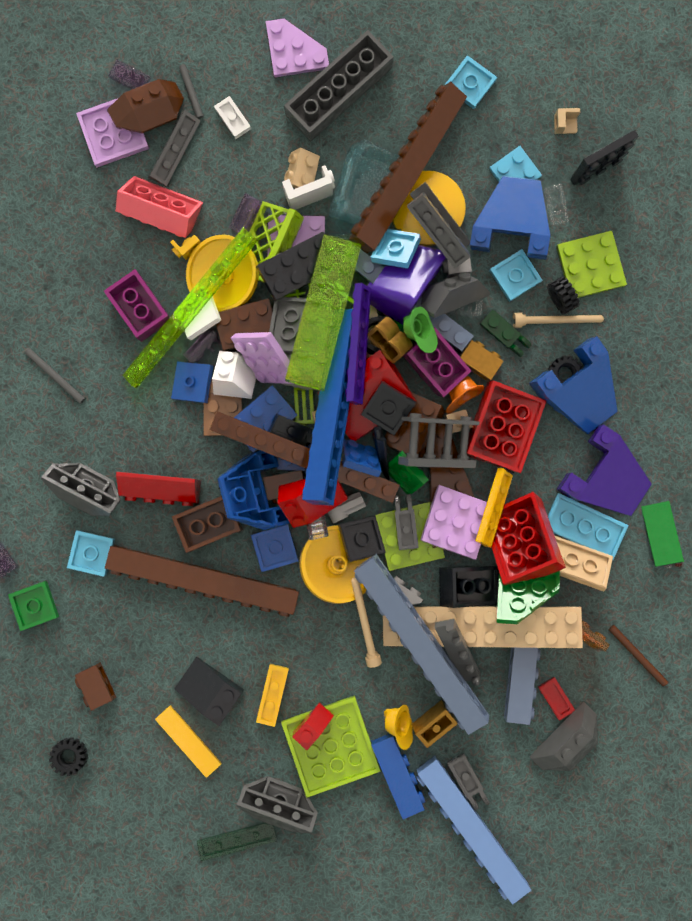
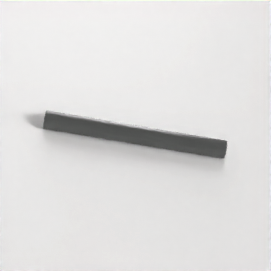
M29 348L25 351V354L78 403L81 404L85 400L76 389L32 349Z

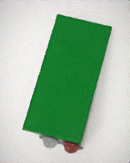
M666 501L641 506L655 567L664 565L666 569H670L672 564L676 567H681L684 559L670 502Z

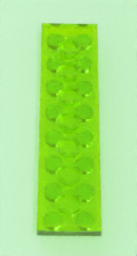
M326 234L323 235L288 366L286 382L324 391L362 244Z

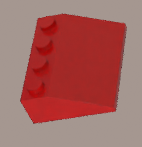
M381 350L366 359L363 405L349 403L345 434L350 440L357 441L374 430L375 427H378V425L363 417L361 413L382 381L416 401L395 364L390 362Z
M494 380L487 382L474 421H479L480 424L473 425L469 432L467 455L474 459L521 473L546 400Z
M531 492L505 504L492 543L493 554L503 585L547 576L566 568L542 499L534 492Z

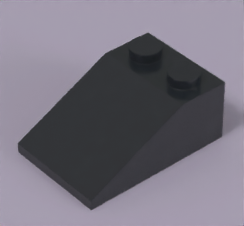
M498 566L439 567L440 606L460 608L498 605Z
M198 657L194 659L175 687V690L193 707L218 726H220L244 690Z

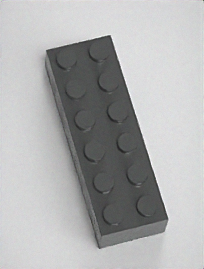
M367 30L284 105L285 115L311 142L393 68L394 57Z

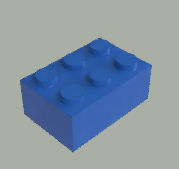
M272 385L233 418L269 432L276 413L291 420L297 414ZM246 445L252 453H254L257 450L256 448Z

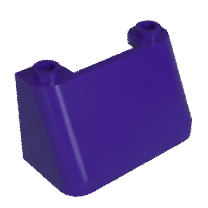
M418 245L409 268L386 265L375 282L368 284V287L371 288L370 305L403 325V318L414 309L431 280L438 274L446 257L441 250Z

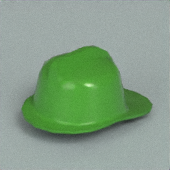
M415 307L410 315L403 318L404 333L409 339L416 341L423 352L432 353L436 350L438 344L436 332L428 312L423 307Z

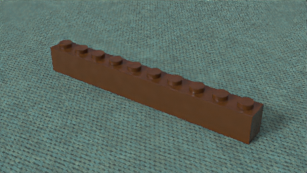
M451 81L444 86L441 85L436 90L435 99L429 102L426 107L427 112L417 121L418 127L410 133L407 138L409 140L407 145H404L398 153L399 158L389 167L390 173L381 180L379 184L381 187L370 198L371 204L361 213L360 217L362 218L360 222L353 226L351 230L352 235L349 240L365 253L375 251L467 98Z
M216 411L209 430L307 469L310 448ZM340 461L339 482L393 503L400 486L399 484L343 467L342 461Z
M116 545L110 546L104 568L110 570V573L121 576L124 573L129 575L128 578L140 580L141 577L148 579L147 582L151 584L165 583L166 587L171 589L182 587L188 593L196 594V591L204 593V597L215 598V596L222 597V601L233 603L235 600L241 602V605L245 607L259 606V610L265 612L276 610L279 611V615L289 617L290 614L294 615L300 590Z

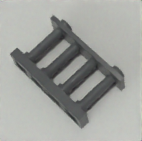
M424 182L410 193L414 200L407 205V208L455 269L471 257V254L465 248L470 244V240L432 189Z
M410 413L409 417H402V421L411 422L409 453L406 456H399L398 464L416 467L476 468V460L469 459L467 450L469 426L479 425V421H472V417L460 416V420L421 418L422 414ZM419 422L428 423L426 454H424V457H418L419 454H417ZM436 423L445 424L443 454H441V458H437L436 454H434ZM453 424H462L460 453L457 455V458H452Z

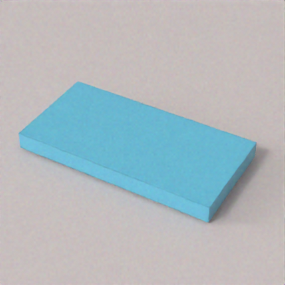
M557 493L548 513L554 534L613 556L612 560H614L629 526L560 493Z

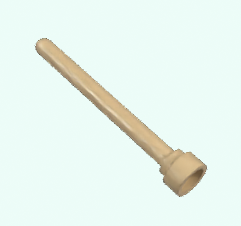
M513 313V319H515L514 328H522L526 324L601 323L604 321L602 315L526 316L522 313Z
M354 577L351 583L368 652L365 657L366 664L370 668L377 667L382 664L381 656L375 651L360 583Z

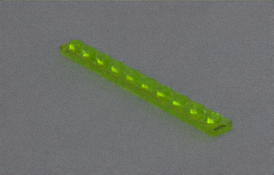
M244 227L125 371L123 376L131 386L138 388L257 243L258 239Z

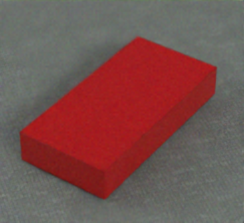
M555 677L538 686L559 721L575 711Z

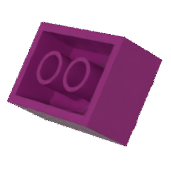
M136 269L104 290V293L130 330L141 342L172 321Z
M434 327L438 342L434 352H423L416 341H413V346L403 357L437 396L445 397L471 372V369Z

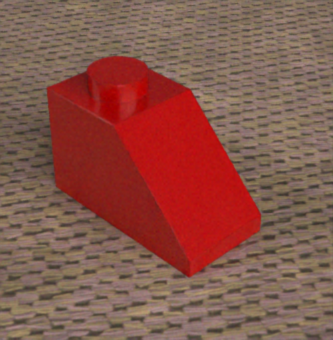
M319 702L293 731L292 738L304 749L308 750L325 730L334 715Z

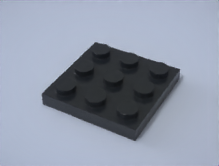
M633 130L584 158L570 179L572 184L580 183V185H583L591 179L590 176L594 174L599 176L607 170L606 167L612 164L614 167L623 161L622 158L629 153L628 150L635 145L634 142L639 137L637 132Z

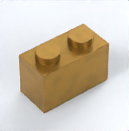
M471 340L460 356L473 373L487 382L492 380L504 362L500 359L501 356L494 351L489 352L485 349V345L477 340L475 342Z
M441 700L411 725L415 735L428 748L458 723L453 713L451 714L448 711L446 705Z

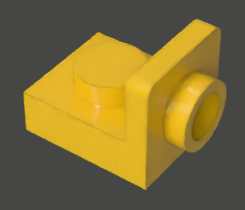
M195 235L185 239L181 247L172 240L170 243L174 248L171 250L178 258L182 256L187 260L201 242Z

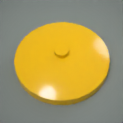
M422 171L392 222L398 231L420 234L421 241L419 245L434 246L436 245L407 208V205L414 200L410 193L426 182L459 227H461L465 216V199L459 186L450 177L436 171Z
M215 235L202 241L194 249L187 263L186 282L191 296L194 297L208 288L212 293L218 312L246 304L255 292L259 279V272L256 269L258 262L252 249L245 242L230 235Z
M338 525L329 526L313 534L305 543L300 556V572L307 588L319 599L334 604L348 603L355 600L351 583L352 578L355 577L354 570L369 558L348 563ZM360 584L363 595L367 589L363 584Z

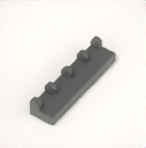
M186 110L181 112L161 154L148 175L149 179L165 187L168 185L201 120Z
M455 619L435 622V630L457 670L466 682L472 681L474 686L479 685L481 680L480 670Z

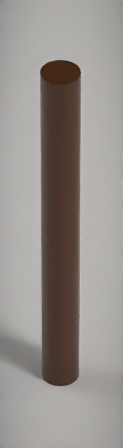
M615 625L608 629L662 687L668 684L666 678Z

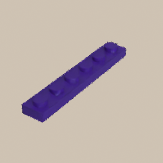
M355 283V290L353 292L352 329L350 330L351 343L348 351L349 368L347 369L348 383L345 391L346 401L355 405H363L371 288L363 283Z

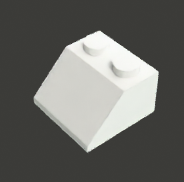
M219 351L212 378L213 394L252 399L256 377L253 370L245 363V359L241 354Z

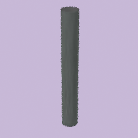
M185 64L179 66V70L195 116L198 119L203 118L204 116Z

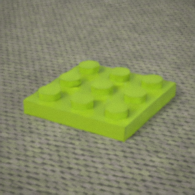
M612 231L556 245L564 277L575 288V293L578 294L577 298L627 285Z
M430 502L412 506L415 513L418 548L399 550L394 511L375 515L386 551L385 557L389 571L445 558L442 548H432L431 544L420 541L429 514ZM406 507V508L400 509V511L408 510V509H407V507Z

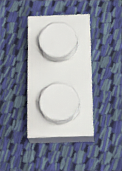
M230 96L214 106L216 112L235 139L251 130V126Z

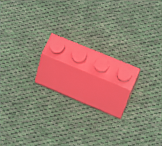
M133 176L117 191L115 211L126 217L140 220L142 223L153 225L160 230L171 232L178 237L186 238L192 232L203 202Z

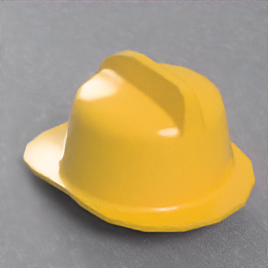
M402 705L400 708L386 709L384 711L385 730L396 737L397 743L402 750H407L413 741L412 720L408 706Z

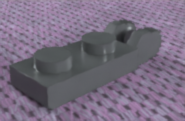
M407 494L405 497L408 510L400 511L399 496L394 498L399 550L418 548L414 509H412L411 494Z
M464 753L447 762L465 797L469 799L475 811L479 808L472 796L478 792L485 804L490 803Z

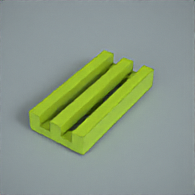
M294 387L296 422L300 424H314L311 414L314 411L313 390H309L311 420H307L306 389ZM298 391L302 392L303 420L299 419Z

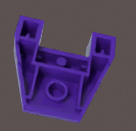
M603 424L596 428L588 440V443L604 454L586 482L573 473H567L557 487V490L575 501L631 516L652 484L621 436Z

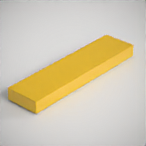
M504 468L497 469L475 540L485 547H492L513 477Z
M171 705L155 719L206 778L222 764Z

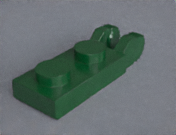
M493 309L480 323L484 329L519 357H522L524 353L513 344L516 340L521 342L526 348H530L532 345L529 340L522 336L518 330Z

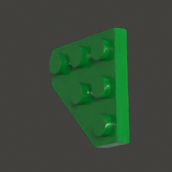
M560 571L508 585H503L499 573L497 623L517 625L555 596L560 589Z

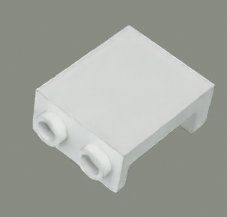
M322 166L321 179L294 190L289 179L283 181V190L289 207L296 210L332 196L335 180L332 171H328L326 166Z

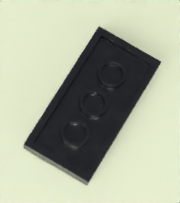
M321 232L258 264L256 269L274 301H277L331 273L342 265L324 232Z

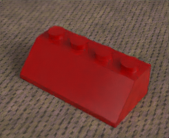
M116 472L119 496H125L124 500L136 501L138 497L144 498V502L155 503V500L159 499L163 500V504L174 505L175 501H180L182 506H193L194 503H199L201 480Z

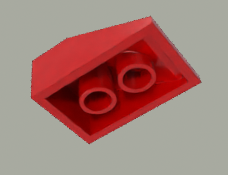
M306 479L279 486L278 505L293 528L311 524L348 500V496L339 480H337L334 505H312L302 500V491Z

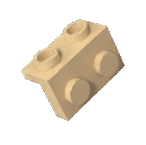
M303 148L291 152L288 159L290 164L285 173L284 180L289 179L294 188L314 182L320 156Z

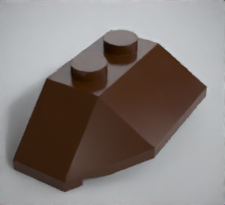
M157 79L123 93L107 109V112L116 128H123L143 134L176 120L184 97L175 82Z

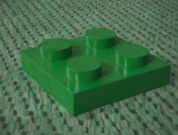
M401 451L388 463L389 475L400 485L406 494H413L429 479L416 466L398 464L399 456L407 455Z
M47 581L8 594L20 631L59 617Z

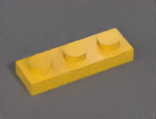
M274 664L269 665L256 723L275 727L289 668Z

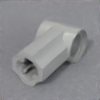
M360 492L348 496V500L329 511L328 514L334 524L348 517L349 514L366 507Z

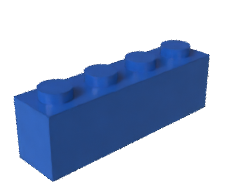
M387 734L371 741V746L402 819L424 811L423 803L426 802L422 791L418 792L415 787L418 784L414 773H409L407 767L410 766L406 754H401L396 737Z

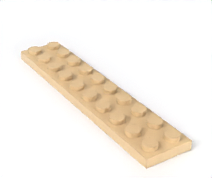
M413 606L441 647H444L435 630V622L455 619L468 647L583 648L581 607H539L516 625L497 623V607L473 606L450 608L442 606ZM383 616V646H403L400 636L397 632L392 631L386 616Z

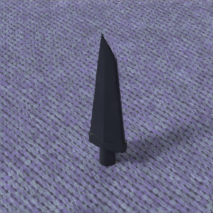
M378 426L374 428L372 438L382 473L389 480L387 440L382 434L381 427Z

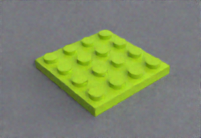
M355 695L324 706L334 717L308 750L304 749L293 739L292 735L293 731L311 711L281 722L306 797L381 772Z

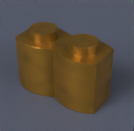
M387 316L368 333L371 342L380 348L383 355L392 363L399 360L413 346L411 340Z

